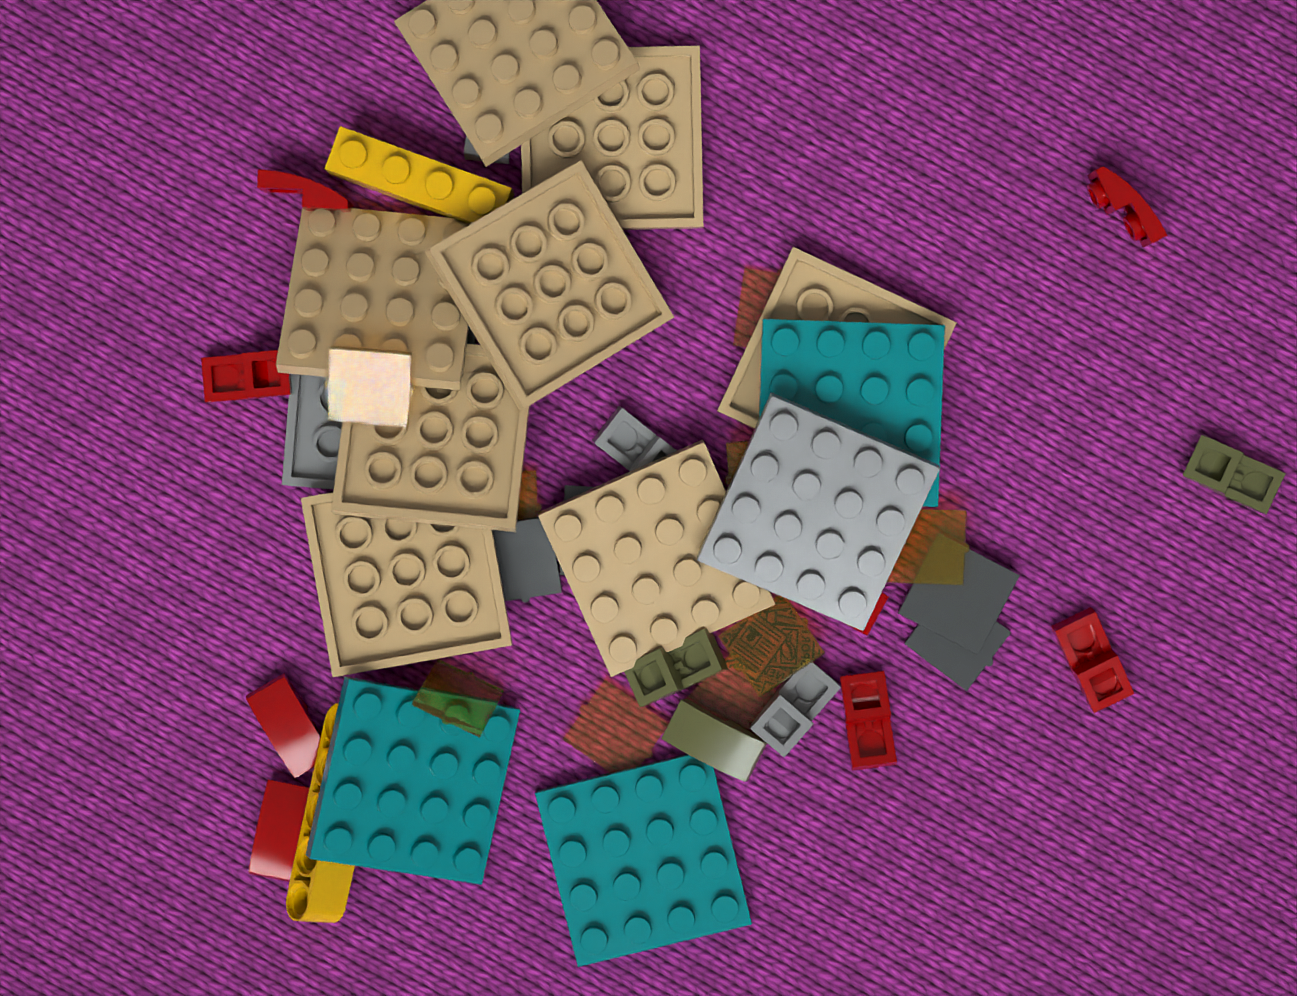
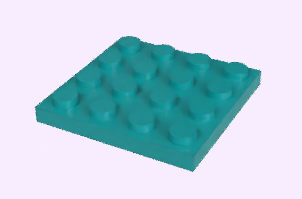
M762 319L759 418L770 394L774 393L936 463L940 467L945 325ZM940 470L923 507H938Z
M344 677L306 856L313 860L482 885L520 709L514 706Z
M688 754L535 791L578 967L752 925L713 767Z

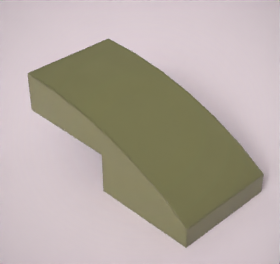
M1201 435L1183 473V477L1267 515L1286 473L1245 456L1239 450Z
M706 628L686 637L681 647L667 653L664 648H659L637 659L634 667L624 672L641 708L727 670L728 667L713 633H709Z
M689 699L680 700L661 738L699 761L744 782L749 780L767 745L762 738L734 721H724Z

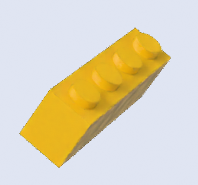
M341 126L325 166V170L331 176L468 224H472L513 200L515 195L511 187Z

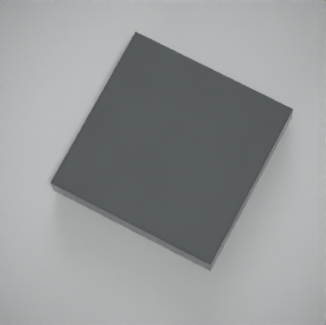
M938 534L898 614L979 655L1020 575Z

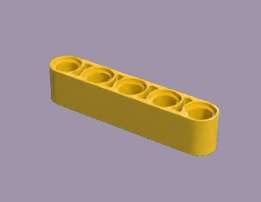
M338 704L330 707L324 720L286 895V910L293 921L338 922L346 909L355 867L353 865L313 860L306 856Z

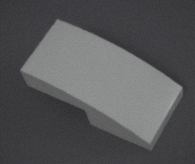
M618 406L592 439L593 443L629 471H633L677 451L620 406Z
M802 659L806 664L803 663V666H801L800 662L796 666L799 669L793 670V673L786 678L750 726L753 732L783 757L791 751L814 724L812 720L841 688L835 680L812 660Z

